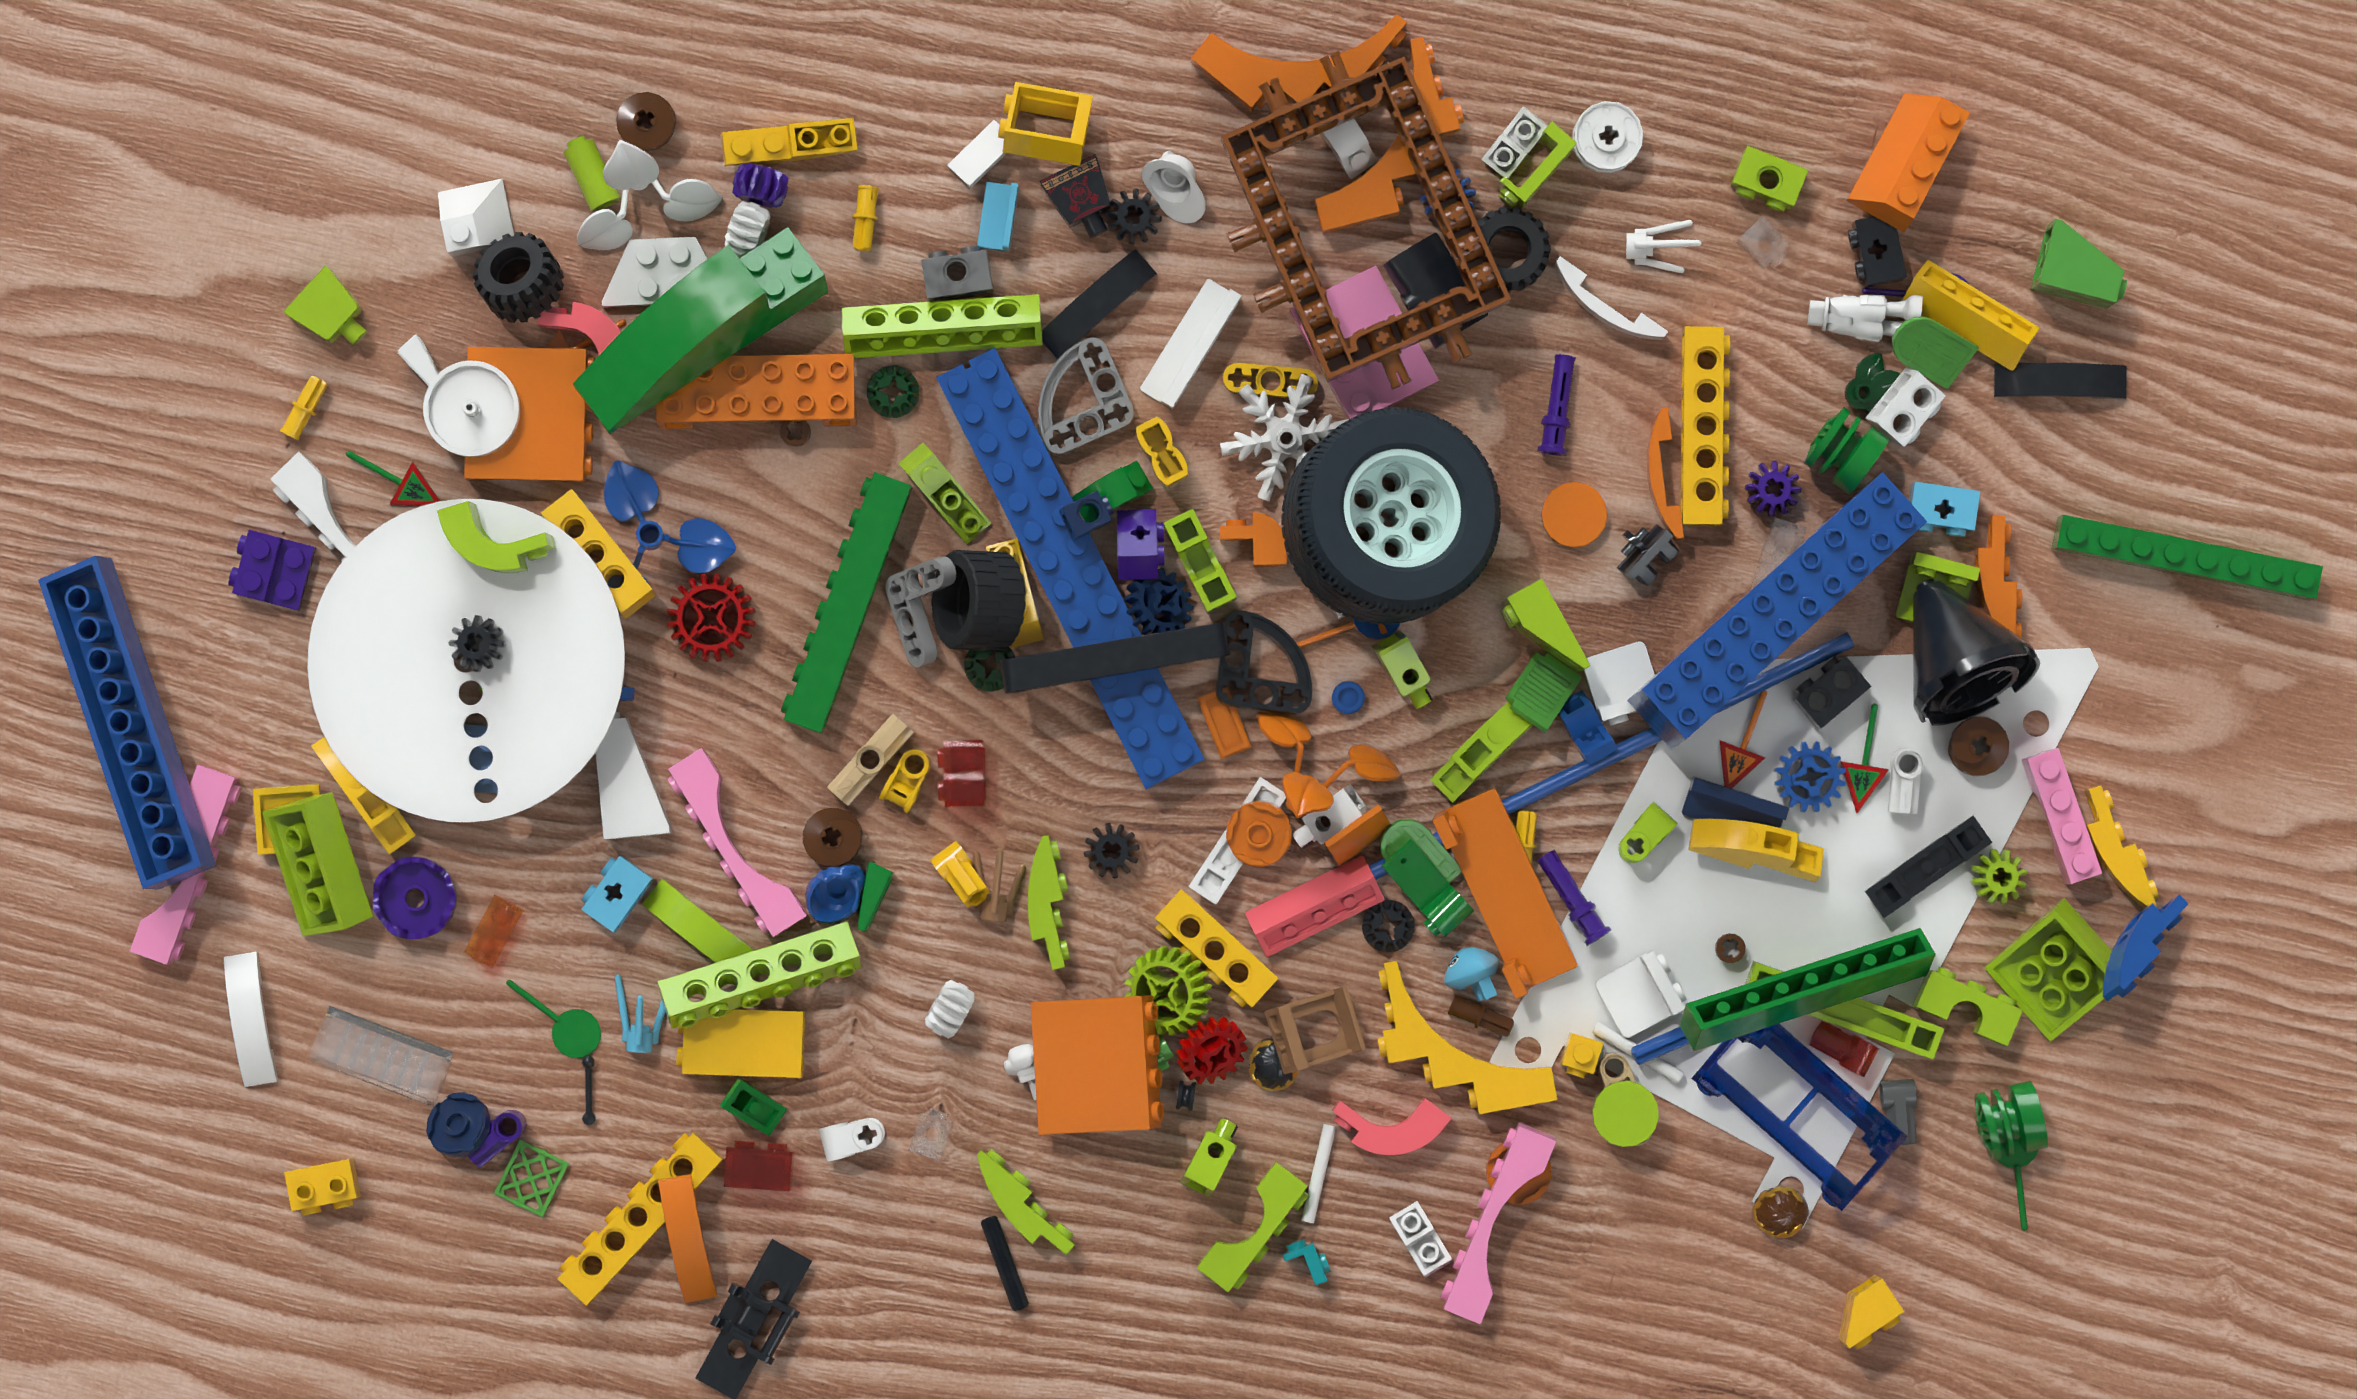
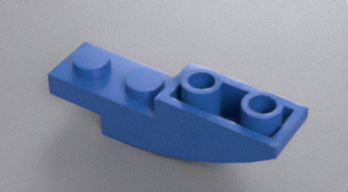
M2180 894L2163 905L2159 910L2152 903L2137 913L2126 925L2117 939L2106 967L2103 984V998L2106 1001H2109L2118 994L2122 998L2125 997L2137 986L2133 980L2137 976L2140 979L2143 978L2155 967L2152 961L2161 952L2156 945L2165 937L2161 932L2165 928L2169 931L2183 919L2180 913L2188 905V902Z

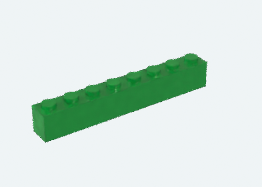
M876 472L873 473L872 479L865 478L860 492V496L865 497L861 509L855 508L848 526L852 527L853 531L850 539H843L837 555L838 558L842 559L838 571H831L826 588L831 590L827 602H820L815 615V619L819 620L818 627L815 633L809 632L803 650L808 652L804 664H797L792 681L797 683L793 695L787 693L781 708V712L785 713V721L823 734L913 489L912 485Z
M2068 515L2057 517L2051 548L2052 550L2308 601L2317 599L2323 566Z
M1918 928L1686 1003L1679 1025L1693 1051H1697L1927 976L1936 954L1922 929Z

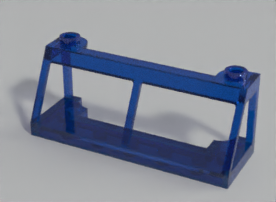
M1781 1024L1722 1042L1691 1078L1697 1083V1087L1703 1094L1710 1097L1724 1095L1823 1182L1821 1184L1823 1199L1829 1205L1837 1207L1841 1211L1856 1197L1908 1138L1904 1132ZM1737 1039L1742 1043H1751L1760 1050L1766 1045L1814 1087L1784 1121L1717 1064V1061ZM1818 1092L1865 1132L1861 1139L1868 1145L1869 1155L1876 1162L1856 1185L1790 1128V1124Z

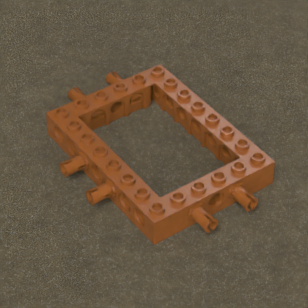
M1337 51L1331 53L1330 56L1335 67H1333L1328 55L1320 59V63H1322L1332 85L1328 90L1296 104H1289L1280 85L1279 78H1274L1270 80V84L1275 94L1272 93L1268 82L1259 86L1271 113L1264 118L1221 136L1223 147L1255 217L1253 223L1226 234L1229 242H1233L1231 246L1235 253L1261 240L1263 243L1266 242L1281 279L1279 284L1253 294L1256 303L1270 298L1258 304V308L1261 313H1264L1266 310L1287 301L1293 304L1327 383L1377 361L1382 363L1391 388L1395 389L1401 385L1396 373H1398L1403 385L1412 381L1400 358L1401 350L1438 335L1443 337L1453 363L1462 359L1457 346L1463 358H1467L1472 355V352L1461 332L1460 327H1462V324L1509 304L1511 297L1405 57L1403 56L1358 77L1350 78L1340 57V52ZM1386 105L1465 286L1453 288L1447 294L1437 296L1427 301V303L1423 301L1417 307L1398 316L1391 315L1387 320L1375 323L1366 329H1359L1352 336L1344 339L1338 317L1335 318L1326 297L1327 292L1324 287L1322 288L1319 276L1315 268H1313L1311 256L1308 257L1299 235L1300 231L1297 226L1295 227L1293 217L1286 206V199L1281 195L1273 177L1271 165L1268 166L1265 158Z

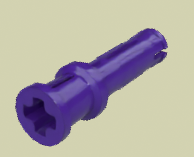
M1556 354L1554 357L1555 363L1548 413L1541 420V424L1544 426L1542 444L1538 446L1537 452L1554 456H1566L1567 450L1564 449L1566 430L1571 425L1570 419L1567 418L1576 357Z
M1555 849L1537 860L1570 911L1569 920L1571 923L1575 922L1586 938L1584 941L1586 946L1591 945L1612 931L1609 926L1605 927L1596 913V905L1591 901L1588 902L1581 893Z

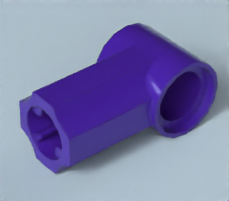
M507 1110L498 1115L490 1123V1131L485 1142L475 1152L468 1155L469 1159L481 1168L514 1140L522 1136L527 1127L524 1115L517 1110ZM505 1117H510L516 1121L517 1131L515 1134H508L503 1130L502 1121Z

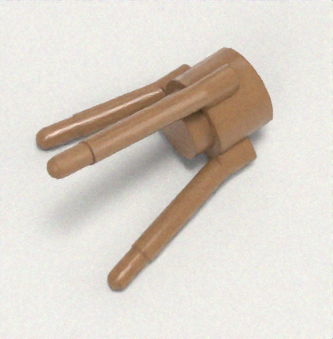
M1002 848L997 849L992 893H988L986 900L976 906V910H981L980 919L1006 922L1007 913L1013 914L1014 901L1026 868L1024 864L1019 866L1007 901H1005L1006 895L999 894L1004 852ZM974 851V869L983 880L980 854L978 851Z

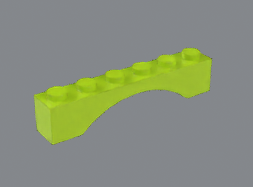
M1753 961L1745 984L1784 971ZM1861 998L1807 1014L1934 1060L1944 1032V1028Z

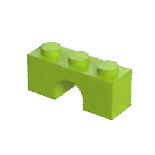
M1194 509L1164 522L1163 525L1206 613L1208 614L1237 600V596L1212 550Z
M1938 967L1936 972L1929 970L1928 975L1924 977L1912 1004L1913 1007L1947 1020L1952 1008L1957 1003L1968 1001L1977 1011V1022L1972 1032L2008 1047L2023 1012L2022 1009L2015 1007L2017 1000L2001 993L1998 994L1997 998L1985 993L1987 987L1968 980L1967 985L1955 980L1957 974L1942 967Z

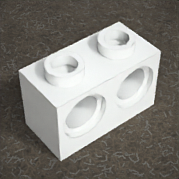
M1906 367L1865 419L1884 436L1889 438L1892 443L1905 447L1919 436L1920 427L1924 422L1939 411L1941 407L1940 402L1944 399L1945 395L1920 372ZM1921 389L1922 398L1915 404L1914 394L1917 390ZM1900 414L1902 418L1901 424L1894 430L1893 421Z

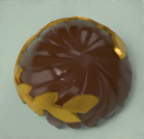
M1776 1186L1775 1188L1762 1191L1755 1200L1754 1207H1752L1753 1219L1764 1233L1774 1238L1794 1236L1804 1226L1809 1215L1808 1204L1804 1196L1797 1189L1791 1187Z

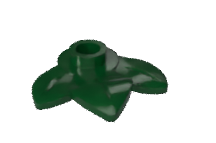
M1881 353L1868 355L1857 364L1855 378L1851 379L1846 385L1845 399L1851 407L1858 410L1865 409L1870 413L1900 373L1892 370L1884 371ZM1861 387L1866 392L1864 399L1859 396V389Z

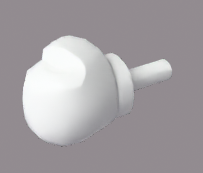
M1022 1044L1010 1049L1008 1060L1004 1062V1068L1008 1075L1018 1076L1020 1083L1028 1081L1033 1099L1036 1100L1033 1045Z

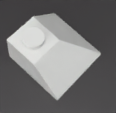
M503 179L438 192L440 221L447 253L452 257L482 251L484 248L488 249L492 246L490 242L495 239L497 241L501 240L502 235L509 233L510 236H514Z

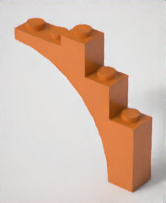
M1396 14L1378 33L1357 47L1340 53L1349 77L1355 78L1382 66L1386 61L1383 54L1390 46L1396 49L1406 37L1407 33L1403 30L1406 28L1407 22ZM1213 33L1206 38L1191 57V63L1251 112L1256 106L1262 109L1267 102L1259 86L1268 82L1271 89L1270 80L1274 78H1279L1285 97L1293 104L1323 92L1321 91L1323 86L1327 90L1332 86L1322 63H1320V59L1312 61H1277L1257 57L1231 46ZM1329 57L1333 67H1335L1331 57Z
M1423 36L1411 39L1409 47L1413 77L1439 136L1444 137L1459 133V124L1464 123L1460 104L1454 105L1452 97L1439 100L1438 96L1443 95V88L1439 75L1433 76L1430 64L1435 63L1431 43L1425 45ZM1399 134L1381 160L1361 178L1339 191L1315 199L1314 203L1322 235L1399 215V207L1404 206L1400 187L1394 188L1393 183L1417 177Z

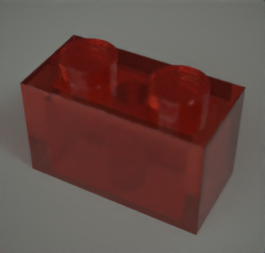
M735 1140L734 1146L726 1147L723 1187L790 1192L792 1190L795 1151L787 1150V1144L768 1143L767 1149L754 1148L753 1141Z

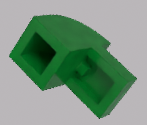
M1136 460L1123 468L1120 467L1103 476L1071 498L1074 502L1098 490L1101 497H1107L1113 512H1115L1123 505L1148 493L1153 487ZM1084 506L1080 509V514L1085 522L1096 521L1097 514L1092 507Z

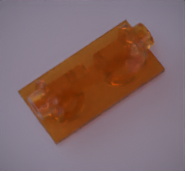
M494 895L463 953L493 968L524 910Z

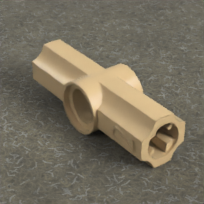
M892 714L868 742L857 751L856 755L827 788L849 806L872 779L884 769L889 760L914 732L897 716ZM870 750L876 751L880 758L878 766L874 769H866L862 764L863 754Z

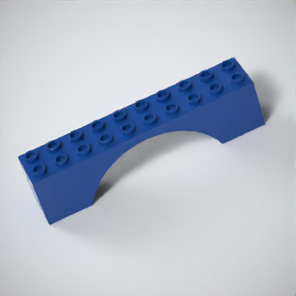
M1882 472L1856 493L1769 575L1674 657L1627 701L1672 750L1689 738L1927 522L1926 519Z

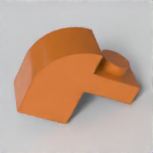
M1253 512L1252 525L1246 526V520H1226V526H1220V541H1253V567L1287 565V553L1282 528L1270 516Z

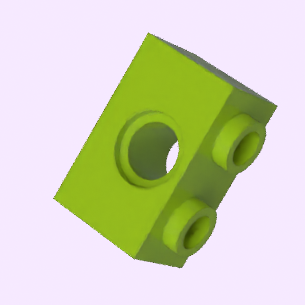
M1747 145L1730 186L1736 188L1735 193L1741 197L1754 200L1755 196L1767 201L1766 206L1784 212L1785 208L1792 210L1795 206L1808 169ZM1763 173L1774 175L1777 181L1776 187L1773 189L1764 188L1759 181L1760 175Z

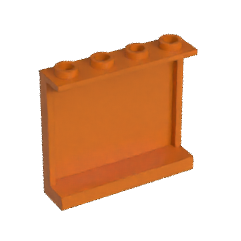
M467 347V361H480L490 364L502 371L511 380L519 396L520 418L514 434L500 449L485 456L465 457L464 479L468 481L528 480L579 481L586 483L587 475H592L593 470L592 456H587V443L593 442V423H588V410L591 409L574 388L573 383L595 360L594 357H589L587 349Z
M1153 995L1030 1002L1038 1135L1162 1128L1161 1121L1164 1119V1106L1160 1102L1159 1088L1162 1086V1073L1158 1068L1157 1055L1160 1052V1040L1156 1035L1155 1022L1158 1019V1007L1156 1002H1154Z

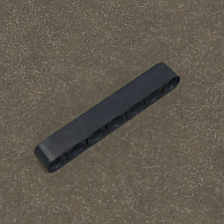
M1223 622L1000 660L999 662L1004 692L1007 694L1221 658L1231 654L1226 624Z

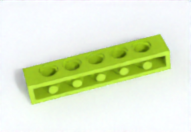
M1039 294L842 308L845 354H853L854 358L1043 345Z
M843 922L657 982L671 1029L676 1027L688 1028L704 1018H720L728 1014L730 1010L739 1007L751 1008L758 1005L761 1000L770 997L782 998L791 994L793 990L805 986L807 988L817 987L825 980L836 976L838 978L848 977L854 974L856 970L861 969L860 955L848 922ZM821 954H828L832 957L826 962L816 960L817 956ZM789 964L800 966L795 972H788L784 969ZM758 974L768 976V979L763 982L753 980ZM726 984H734L737 986V988L732 992H724L721 990V988ZM695 994H702L705 996V998L700 1002H692L689 1000L690 997Z

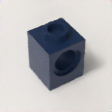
M1097 490L1063 506L1059 510V514L1074 541L1108 525L1112 521L1110 515L1113 514V509L1107 497H1101ZM1084 506L1092 507L1097 514L1096 521L1085 522L1080 516V509Z

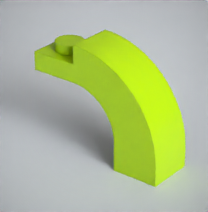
M470 501L437 510L442 530L451 546L466 560L491 571L500 573L528 571L526 557H528L529 561L538 560L548 556L547 551L556 548L553 536L545 532L511 543H496L484 531L477 506Z

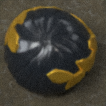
M1272 1036L1262 1041L1260 1040L1253 1048L1252 1054H1250L1249 1074L1261 1089L1271 1092L1283 1090L1296 1080L1299 1071L1283 1074Z

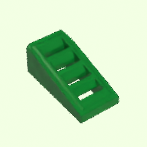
M869 861L858 920V929L863 932L869 931L895 875L894 872Z

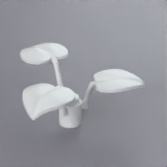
M619 140L612 156L604 167L603 177L608 186L617 190H623L620 211L616 215L612 210L602 209L591 214L583 222L577 233L578 245L588 249L611 250L621 247L631 238L633 232L632 225L629 221L623 219L626 215L630 188L642 190L652 183L661 198L667 200L663 207L665 215L671 219L686 222L700 219L711 213L721 202L722 195L716 192L708 183L697 179L680 181L670 189V194L666 193L657 180L659 167L656 160L640 148Z

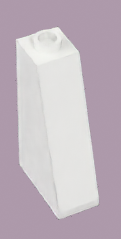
M616 712L604 740L596 751L603 837L605 840L670 834L672 833L671 823L628 718H620V712Z

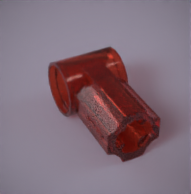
M1822 1020L1816 1027L1808 1044L1812 1048L1839 1061V1065L1863 1078L1866 1076L1880 1049L1856 1035L1850 1036L1841 1031V1029Z

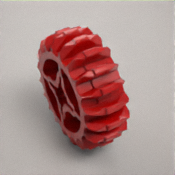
M717 573L714 574L713 583H709L707 574H701L702 585L699 586L694 578H690L688 581L692 589L689 592L682 585L678 587L679 592L685 595L682 600L674 596L670 599L671 602L679 605L678 609H667L668 615L677 616V621L667 623L668 628L678 627L679 629L678 632L671 635L672 640L676 641L683 637L684 641L680 644L679 649L684 651L691 645L693 648L689 656L693 659L697 657L699 651H703V662L709 661L710 652H714L716 662L722 661L721 651L725 650L729 658L734 657V652L730 647L735 644L738 649L743 650L745 646L739 641L741 635L749 640L752 638V634L744 631L745 626H756L755 621L746 620V615L756 613L753 607L744 608V604L752 600L751 596L746 595L739 598L738 595L742 593L744 587L739 584L732 591L730 588L733 584V579L730 577L725 580L723 585H720L721 575ZM707 591H719L727 594L722 600L710 606L705 605L696 597ZM733 602L738 612V622L734 632L726 625L724 620L725 613ZM689 604L698 613V622L690 633H688L685 625V613ZM702 606L706 611L710 610L712 613L714 609L719 610L716 618L723 627V630L717 625L713 626L711 623L709 627L705 626L704 622L707 618L699 607ZM711 630L718 631L727 639L715 645H705L696 641L701 635L703 636Z

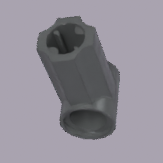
M1914 1079L1880 1081V1101L1882 1110L1885 1111L1887 1145L1916 1144L1914 1109L1917 1106V1096Z

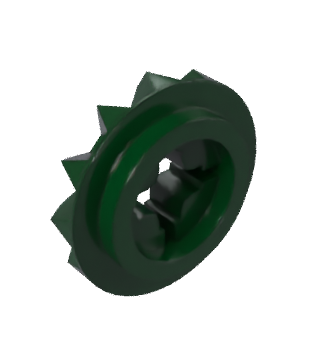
M896 365L882 367L871 376L866 388L870 406L875 412L887 418H899L908 414L915 407L919 398V386L916 378L909 370ZM893 378H896L897 388L907 392V394L896 395L895 401L890 406L888 394L879 391V389L889 388Z
M1010 647L1004 651H995V662L999 665L1000 660L1015 657ZM969 650L964 662V670L968 680L976 688L983 691L992 692L1003 689L1001 670H992L988 679H985V667L977 663V660H988L992 656L993 651Z

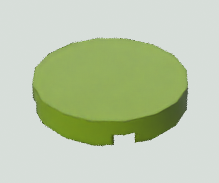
M1628 1080L1617 1081L1605 1087L1595 1098L1592 1109L1593 1124L1599 1134L1609 1143L1621 1147L1636 1146L1647 1140L1656 1129L1659 1119L1658 1104L1652 1093L1643 1085Z

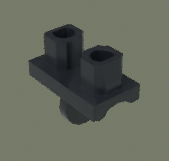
M1657 524L1650 532L1642 527L1635 536L1626 530L1622 536L1628 543L1621 550L1626 558L1618 565L1617 569L1633 580L1636 579L1648 586L1658 574L1649 565L1650 561L1657 555L1662 561L1668 563L1679 552L1671 540L1673 535L1667 529H1663Z

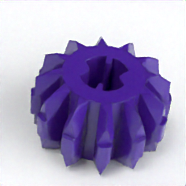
M752 163L741 164L737 172H735L732 193L742 201L753 202L769 208H777L782 206L783 200L786 198L789 178L780 171L771 169V167Z
M1772 461L1769 472L1766 465L1761 463L1758 465V469L1762 477L1755 472H1750L1748 475L1757 484L1745 485L1746 491H1755L1756 494L1749 497L1747 502L1749 504L1754 503L1756 500L1761 502L1756 508L1757 513L1760 514L1768 506V516L1774 517L1777 506L1782 515L1788 513L1785 502L1791 506L1797 505L1798 501L1790 494H1799L1802 488L1798 486L1791 487V483L1797 481L1799 476L1798 474L1792 475L1790 478L1786 476L1791 468L1788 464L1782 468L1781 472H1778V462ZM1767 481H1771L1773 485L1779 483L1781 489L1777 492L1780 494L1779 497H1775L1773 493L1769 495L1766 493L1765 489L1769 487L1766 484Z

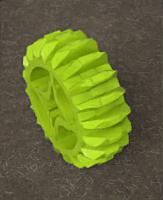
M1162 946L1158 950L1151 949L1147 951L1145 956H1140L1136 959V965L1128 971L1132 977L1124 983L1132 988L1124 997L1150 995V987L1151 995H1153L1154 1002H1156L1158 1007V1019L1155 1022L1157 1034L1160 1035L1168 1031L1169 1035L1174 1036L1179 1031L1185 1033L1188 1028L1191 1029L1192 1026H1196L1198 1021H1202L1200 1016L1206 1015L1209 1011L1204 1004H1208L1212 1000V997L1205 993V991L1211 989L1212 984L1204 983L1203 980L1209 972H1200L1198 967L1201 961L1191 962V952H1185L1181 955L1180 947H1173L1169 951L1167 946ZM1158 966L1168 967L1177 972L1178 975L1172 976L1166 970L1162 971ZM1174 983V985L1170 988V991H1169L1168 994H1167V990L1169 989V985H1171V984ZM1162 1005L1166 1006L1170 1011L1174 1010L1178 1015L1168 1014L1159 1007Z

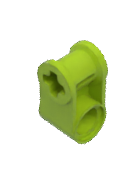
M1653 801L1634 822L1635 825L1621 839L1618 847L1619 855L1628 863L1634 864L1642 861L1657 844L1659 845L1667 837L1678 822ZM1628 840L1631 843L1636 840L1640 841L1639 850L1642 852L1641 855L1639 853L1630 855L1627 852L1630 847L1627 844Z

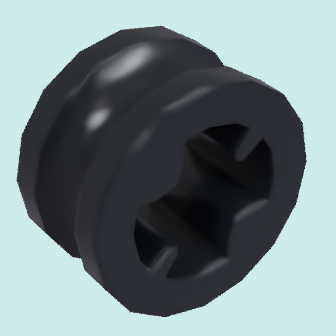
M1179 1081L1177 1110H1180L1181 1107H1186L1188 1111H1192L1196 1082L1186 1085L1184 1081Z

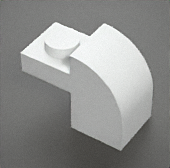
M1354 119L1320 134L1326 144L1333 150L1350 179H1353L1378 162L1369 146V141Z

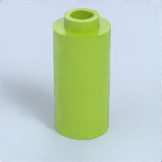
M580 136L567 143L568 149L563 153L591 212L605 209L618 202L621 197L617 189L608 186L604 180L603 170L605 163L594 140H586L585 136Z

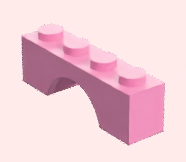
M2059 748L2050 749L2021 759L2031 789L2036 795L2049 825L2054 845V855L2064 884H2073L2102 874Z

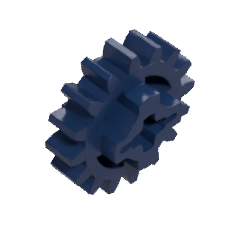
M1162 567L1158 569V579L1133 580V583L1126 587L1131 594L1125 597L1124 601L1131 604L1132 607L1126 613L1128 615L1134 614L1136 619L1132 624L1134 626L1141 624L1143 626L1142 634L1144 635L1151 631L1152 634L1185 629V624L1192 619L1187 612L1193 610L1194 606L1187 603L1186 600L1192 595L1190 592H1183L1182 588L1185 582L1177 583L1175 581L1176 573L1174 572L1166 576L1165 569Z

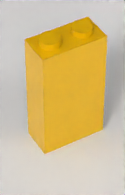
M733 1009L720 1018L708 1017L698 1020L691 1027H678V1034H683V1047H677L676 1065L677 1067H682V1074L802 1078L804 1070L806 1011Z

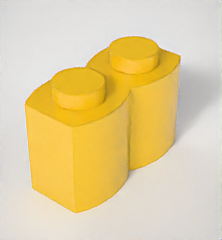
M1155 417L1137 426L1138 443L1142 451L1152 459V468L1158 481L1164 487L1169 488L1188 478L1187 463L1181 452L1173 446L1172 435L1166 423L1159 417Z

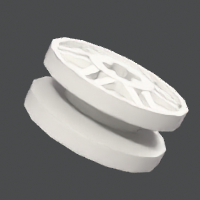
M1604 101L1590 106L1581 114L1573 129L1572 139L1577 142L1574 148L1575 155L1585 167L1598 173L1610 174L1623 170L1634 160L1642 146L1643 130L1639 118L1630 108L1619 102ZM1605 130H1609V135H1615L1610 145H1606L1605 140H1600V136H1602Z

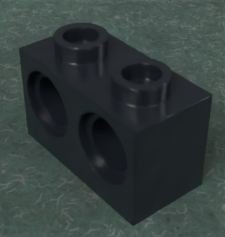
M1834 656L1820 668L1824 674L1815 681L1809 677L1795 689L1798 695L1792 700L1817 730L1822 729L1872 687L1847 656L1840 660ZM1838 671H1845L1850 675L1851 684L1847 689H1840L1835 685L1834 676ZM1813 692H1820L1824 695L1826 704L1822 710H1814L1809 705V697Z

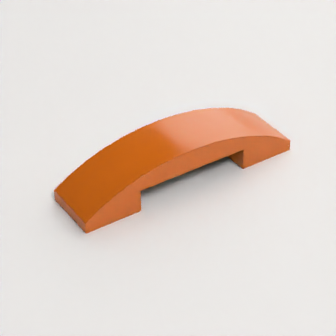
M1662 407L1654 420L1649 436L1646 464L1647 479L1656 512L1665 529L1673 535L1672 538L1676 541L1682 540L1684 535L1680 505L1667 506L1659 443L1670 442L1672 434L1668 407Z
M687 1174L658 1180L669 1243L684 1302L688 1303L715 1298L718 1294L703 1237L692 1176Z

